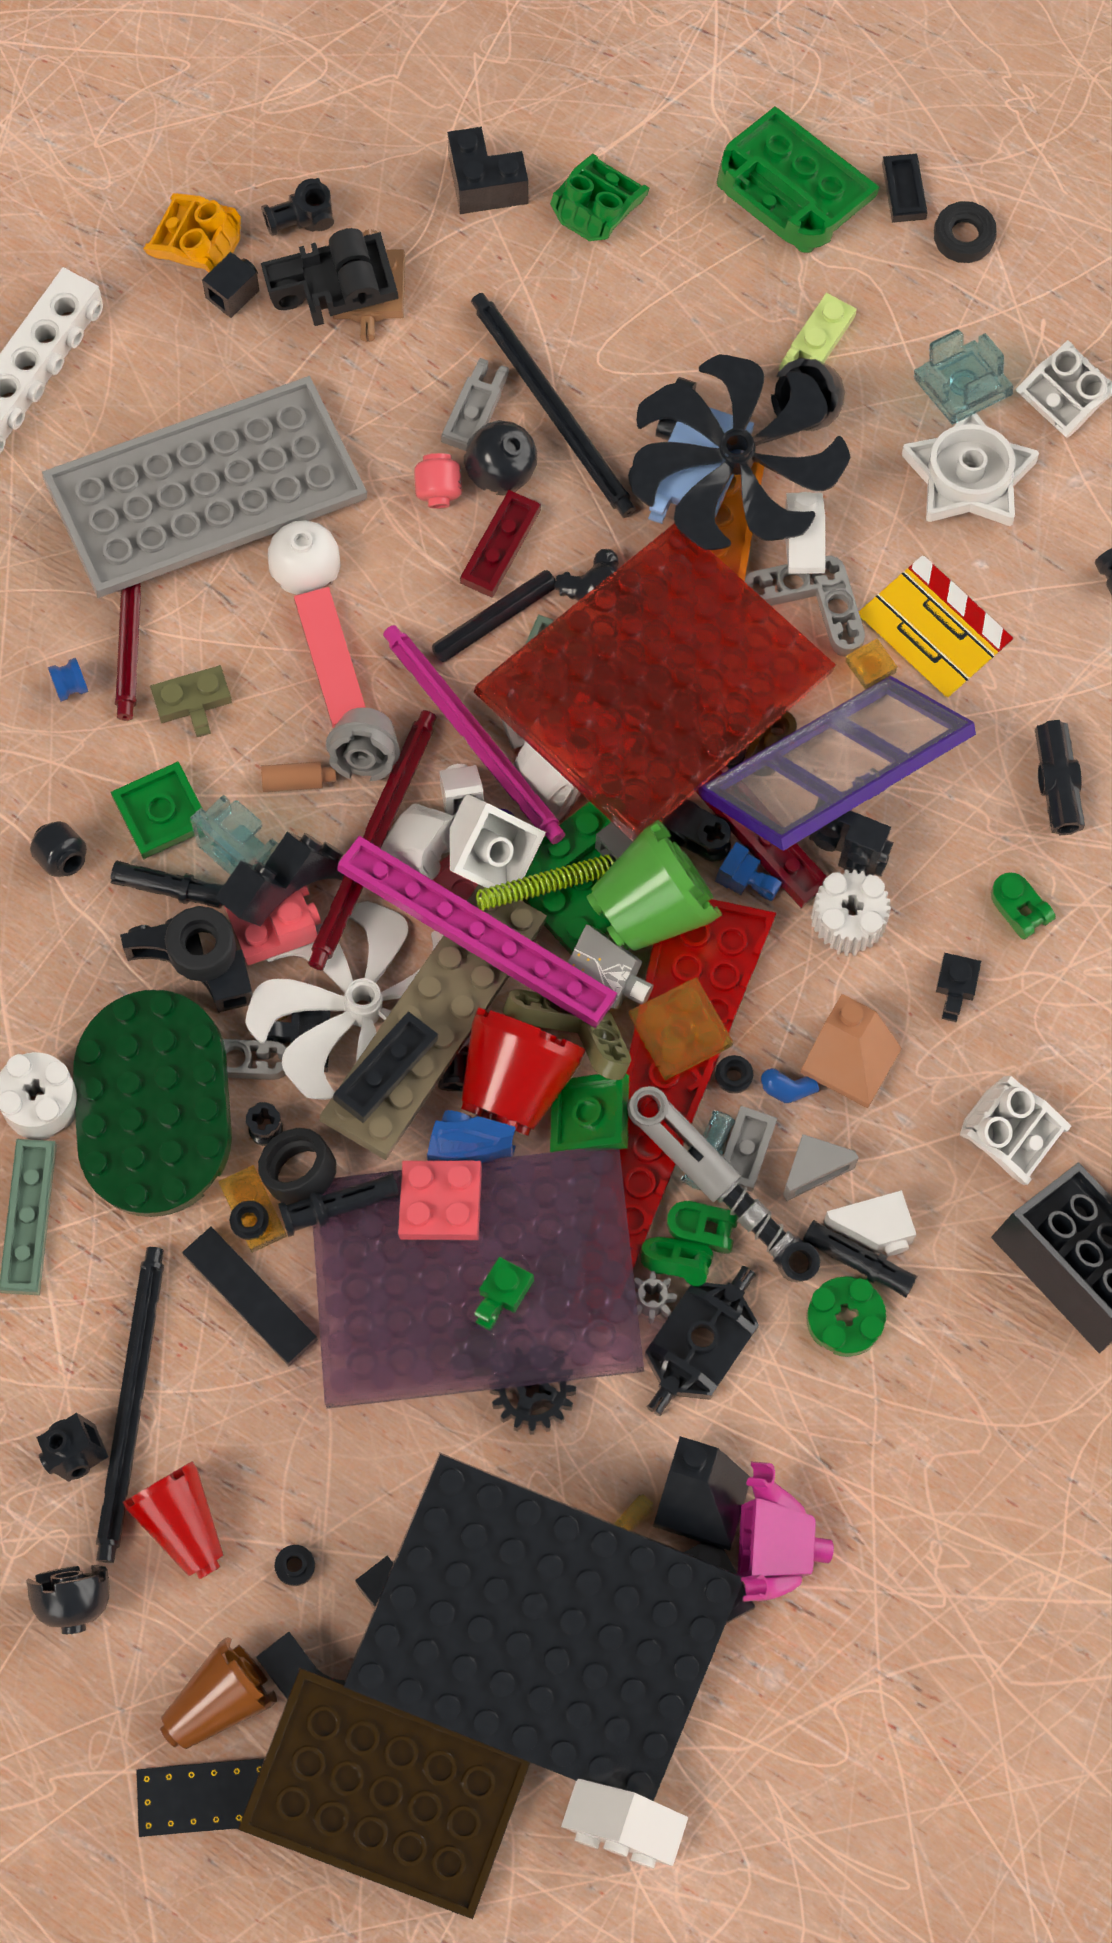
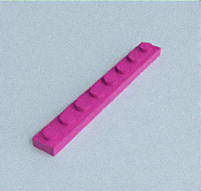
M358 836L338 863V871L595 1029L616 1000L617 993L361 836Z

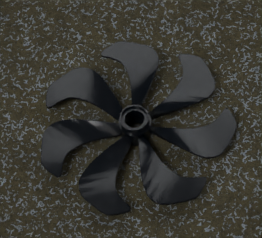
M719 354L708 359L698 368L699 372L722 380L729 392L732 403L733 429L728 430L726 433L723 432L717 419L702 397L688 385L681 383L668 384L645 398L639 404L636 418L638 429H642L657 420L672 419L690 426L719 447L711 448L678 442L652 443L642 447L635 454L632 465V492L644 504L653 507L659 484L666 477L684 469L721 462L718 468L700 480L682 497L674 512V522L677 529L704 550H718L731 546V541L715 523V509L722 490L732 474L741 475L743 508L749 530L761 540L775 541L804 535L814 521L815 512L786 510L773 501L759 484L751 470L754 461L806 489L826 491L835 486L851 459L847 444L841 436H837L823 452L811 456L783 457L755 453L757 445L812 428L825 419L828 410L827 402L814 378L803 373L792 371L786 373L792 394L790 400L777 418L754 437L745 429L761 395L764 373L757 363L748 359ZM740 449L744 452L741 454H734L730 451Z

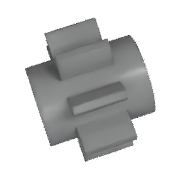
M654 1271L651 1272L650 1278L644 1282L636 1277L634 1285L638 1292H630L627 1297L628 1301L637 1302L633 1315L637 1317L643 1313L649 1316L650 1324H653L655 1316L660 1313L668 1318L670 1316V1309L666 1306V1303H674L677 1300L676 1294L668 1293L667 1291L671 1279L668 1278L662 1282L656 1279ZM646 1292L650 1295L656 1292L659 1293L658 1303L654 1300L648 1303L645 1302Z

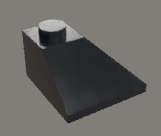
M680 1436L653 1527L730 1551L741 1515V1505L744 1504L749 1488L746 1484L747 1478L750 1476L719 1448Z

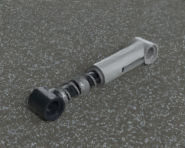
M650 1086L637 1090L629 1100L627 1108L631 1121L640 1127L712 1202L716 1200L719 1203L724 1202L731 1209L730 1215L736 1214L739 1217L737 1222L744 1226L748 1232L752 1231L755 1234V1240L760 1239L767 1246V1252L773 1256L774 1259L772 1261L778 1266L779 1272L785 1279L797 1283L814 1277L820 1267V1257L817 1250L809 1243H804L798 1236L792 1235L790 1231L785 1232L783 1224H777L771 1218V1211L759 1199H753L746 1192L747 1187H741L738 1184L740 1182L738 1178L741 1175L667 1100L661 1090ZM645 1097L652 1098L658 1104V1114L651 1118L642 1116L637 1109L638 1101ZM662 1121L690 1148L688 1151L661 1124ZM795 1251L802 1252L808 1258V1268L801 1274L794 1272L789 1266V1257Z

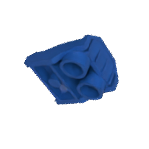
M446 1110L444 1111L442 1121H435L427 1159L428 1161H481V1165H487L513 1157L516 1145H512L516 1127L479 1116L472 1118L461 1112Z

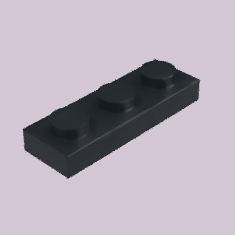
M408 1011L333 1094V1100L364 1123L438 1041L439 1034Z

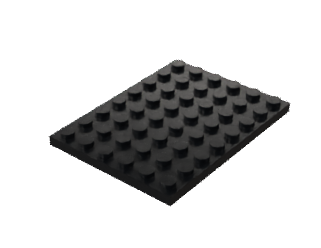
M439 1452L343 1685L345 1688L575 1781L582 1779L634 1792L654 1801L743 1583L741 1582L742 1576Z

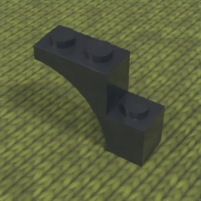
M287 831L265 864L258 862L254 866L240 860L215 898L239 919L261 927L266 918L280 903L302 887L324 879L343 880L344 874L338 871V863L343 853L327 842L320 843L307 833L299 837Z
M173 918L168 919L162 925L154 927L139 925L129 929L128 933L120 934L127 961L155 959L170 963L165 936L167 927ZM199 933L191 936L186 942V949L192 955H204ZM242 950L236 951L235 960L227 972L216 979L202 982L211 994L218 1013L250 1005L253 993Z

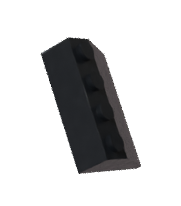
M1078 1162L1014 1211L991 1238L1100 1354L1112 1344V1197Z

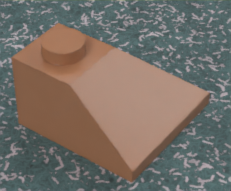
M841 994L825 1021L800 1073L869 1108L902 1048L876 1011Z

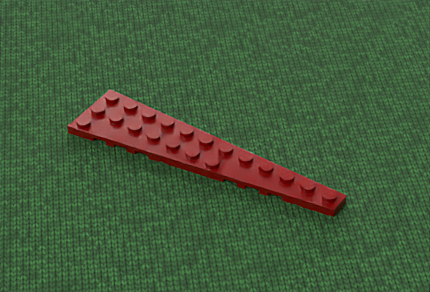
M710 899L708 902L714 908L717 906L721 911L722 915L708 925L653 944L645 981L654 986L647 1002L644 1005L640 1004L629 1051L631 1062L626 1072L629 1075V1100L642 1087L658 1088L665 1094L667 1100L691 1124L693 1123L775 921L776 912ZM645 1097L638 1101L637 1109L642 1116L651 1118L658 1114V1104L652 1098ZM629 1116L628 1148L610 1150L606 1154L569 1320L570 1327L607 1334L641 1252L642 1244L646 1240L676 1165L640 1127L631 1121ZM662 1121L661 1124L668 1130V1132L682 1146H684L685 1142L664 1121Z

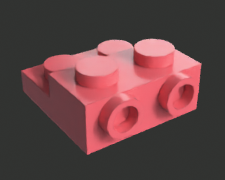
M307 885L280 903L266 918L261 927L239 919L224 906L247 966L315 942L317 937L315 926L321 924V920L314 902L310 904L305 902L304 897L309 895Z

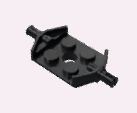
M741 1266L731 1283L728 1282L727 1285L706 1282L700 1286L690 1285L645 1351L644 1356L659 1382V1390L646 1407L653 1412L659 1401L662 1400L654 1413L657 1416L662 1415L670 1400L676 1396L710 1400L749 1339L757 1331L759 1324L743 1297L744 1291L756 1276L750 1270L741 1282L748 1271V1267ZM697 1328H706L711 1331L714 1340L707 1347H699L693 1343L691 1333Z

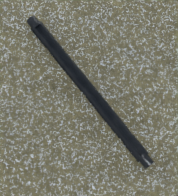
M484 293L475 295L471 303L477 310L476 315L481 319L610 502L612 508L617 509L623 518L631 516L636 511V508L630 501V494L624 489L498 311L494 302L489 301Z
M158 1247L146 1248L145 1260L141 1262L104 1491L105 1497L96 1539V1545H98L96 1561L103 1563H114L116 1548L120 1547L126 1509L123 1501L128 1496L141 1415V1402L144 1396L156 1320V1308L164 1271V1265L162 1264L164 1250Z

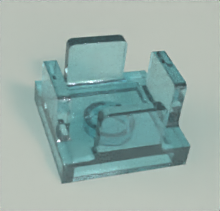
M957 329L931 342L929 345V361L914 370L915 381L952 425L1013 395V384L1004 375V355L986 333L979 336L978 343L973 340L963 345L964 334Z
M225 795L221 796L206 812L200 808L190 817L197 846L230 875L240 860L254 866L258 862L265 864L279 844L272 838L264 845L254 835L262 828V822L239 801L235 800L230 804V800Z

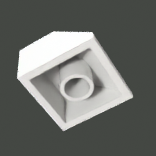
M466 794L450 826V871L488 889L496 884L500 885L501 883L505 884L507 881L511 882L512 880L517 881L518 878L522 879L525 877L546 832Z

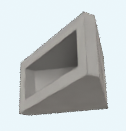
M802 1134L783 1193L786 1201L855 1169L859 1159L856 1152Z

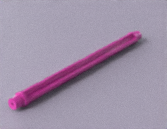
M396 625L388 627L384 631L383 636L390 643L389 648L406 669L413 674L419 685L457 732L464 737L470 748L504 790L516 801L534 827L546 832L545 836L552 844L560 842L565 837V832L558 825V819L541 798L534 793L531 786L408 635L402 633Z

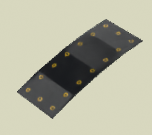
M264 1759L136 1769L139 1837L238 1829Z

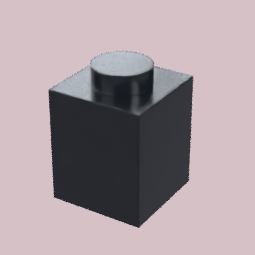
M230 252L202 279L205 298L232 318L260 291L257 269L249 260L245 258L241 260Z

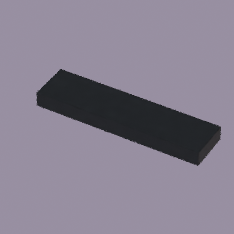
M211 1226L182 1252L191 1265L288 1367L318 1340L317 1336Z

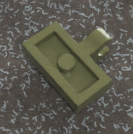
M221 665L150 685L161 723L190 715L196 737L211 734L205 713L206 710L232 703Z

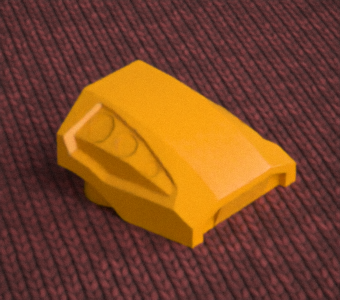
M173 193L170 197L171 203L149 243L145 244L143 249L148 255L157 259L171 260L183 265L202 268L209 273L230 252H234L240 241L241 216L235 208L220 205L215 200H208L197 195Z

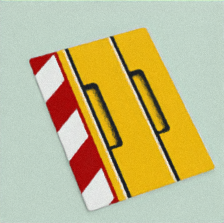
M925 556L917 559L858 611L860 618L947 698L1013 640V637Z

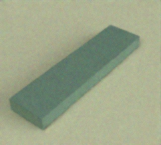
M16 1139L0 1274V1293L40 1296L57 1147L55 1141Z

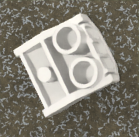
M1067 340L1051 356L1041 362L1015 390L1059 432L1068 438L1076 432L1100 405L1112 396V382Z
M542 715L530 728L525 743L513 765L531 786L534 793L541 798L558 821H560L569 814L574 803L587 787L597 764L583 756L547 723L548 720Z
M412 804L398 817L390 828L381 849L433 880L440 872V856L442 853L450 852V826L455 815L420 804Z
M1004 1076L983 1094L964 1119L960 1135L963 1138L969 1139L987 1153L1012 1178L1023 1185H1028L1032 1180L1030 1178L1032 1172L1063 1132H1067L1071 1125L1045 1100L1025 1088L1012 1076Z

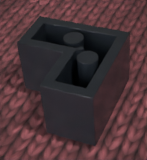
M482 127L447 132L448 157L460 214L528 204V176L522 151L488 156Z

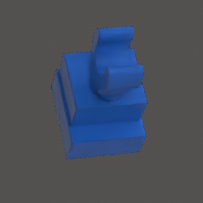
M736 842L719 868L715 882L727 889L733 890L739 895H742L749 884L763 898L772 902L780 890L779 887L782 882L773 876L762 872L758 873L757 869L760 860L748 854L749 849Z

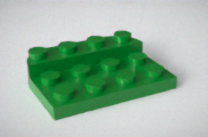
M776 106L728 143L723 153L716 181L717 186L728 197L780 238L794 245L803 253L812 252L814 248L829 243L833 232L877 196L880 188Z
M613 790L608 794L595 797L559 825L565 832V837L560 842L552 844L546 836L543 837L525 877L528 878L529 875L533 876L534 874L544 873L551 869L555 870L562 866L566 867L573 863H582L584 860H593L595 857L599 858L602 855L595 849L596 834L630 807L638 816L644 814L642 812V805L619 790ZM594 879V881L589 880L588 883L585 881L583 884L578 883L577 886L573 884L572 887L567 886L566 889L562 887L561 890L556 889L555 892L551 890L550 893L545 892L544 895L540 893L539 896L534 895L533 898L530 896L528 899L523 898L524 903L547 915L544 926L570 955H572L586 924L594 926L606 935H609L607 927L611 923L603 914L598 915L586 897L592 893V887L598 881L597 879Z

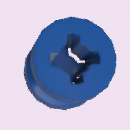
M76 658L68 660L67 665L61 667L56 665L48 667L60 702L68 700L69 695L76 692L81 695L89 692Z

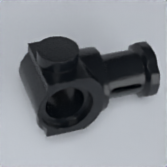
M310 178L302 181L297 186L295 193L289 195V201L271 207L267 204L261 206L264 221L271 236L277 235L278 230L296 224L299 229L305 228L312 232L325 231L334 224L330 190L325 184L320 182L319 178ZM312 204H321L319 206H311Z

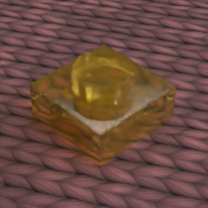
M878 638L848 654L845 661L865 690L888 676L895 674L898 667Z

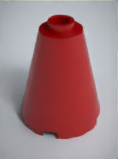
M193 1461L123 1501L126 1510L188 1577L196 1573L198 1578L201 1579L221 1567L217 1560L224 1556L200 1475Z

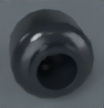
M56 821L38 828L32 839L30 851L32 857L49 875L63 877L71 876L82 868L87 848L85 841L67 823Z

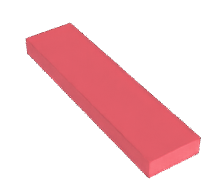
M326 587L294 596V601L332 728H334L346 712L355 708H366L330 588Z

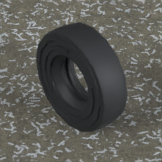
M959 201L948 205L940 212L934 225V241L938 250L946 258L958 263H972L981 260L991 251L997 237V226L993 215L984 206L969 201ZM968 222L977 228L978 237L971 242L959 241L954 237L952 228L957 223Z

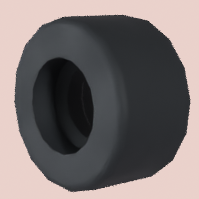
M196 906L183 910L174 916L166 930L165 944L170 963L180 975L189 980L204 982L216 979L227 972L235 960L237 946L232 926L224 914L211 907ZM201 932L212 934L216 944L209 953L200 956L192 955L186 949L187 940L194 934Z

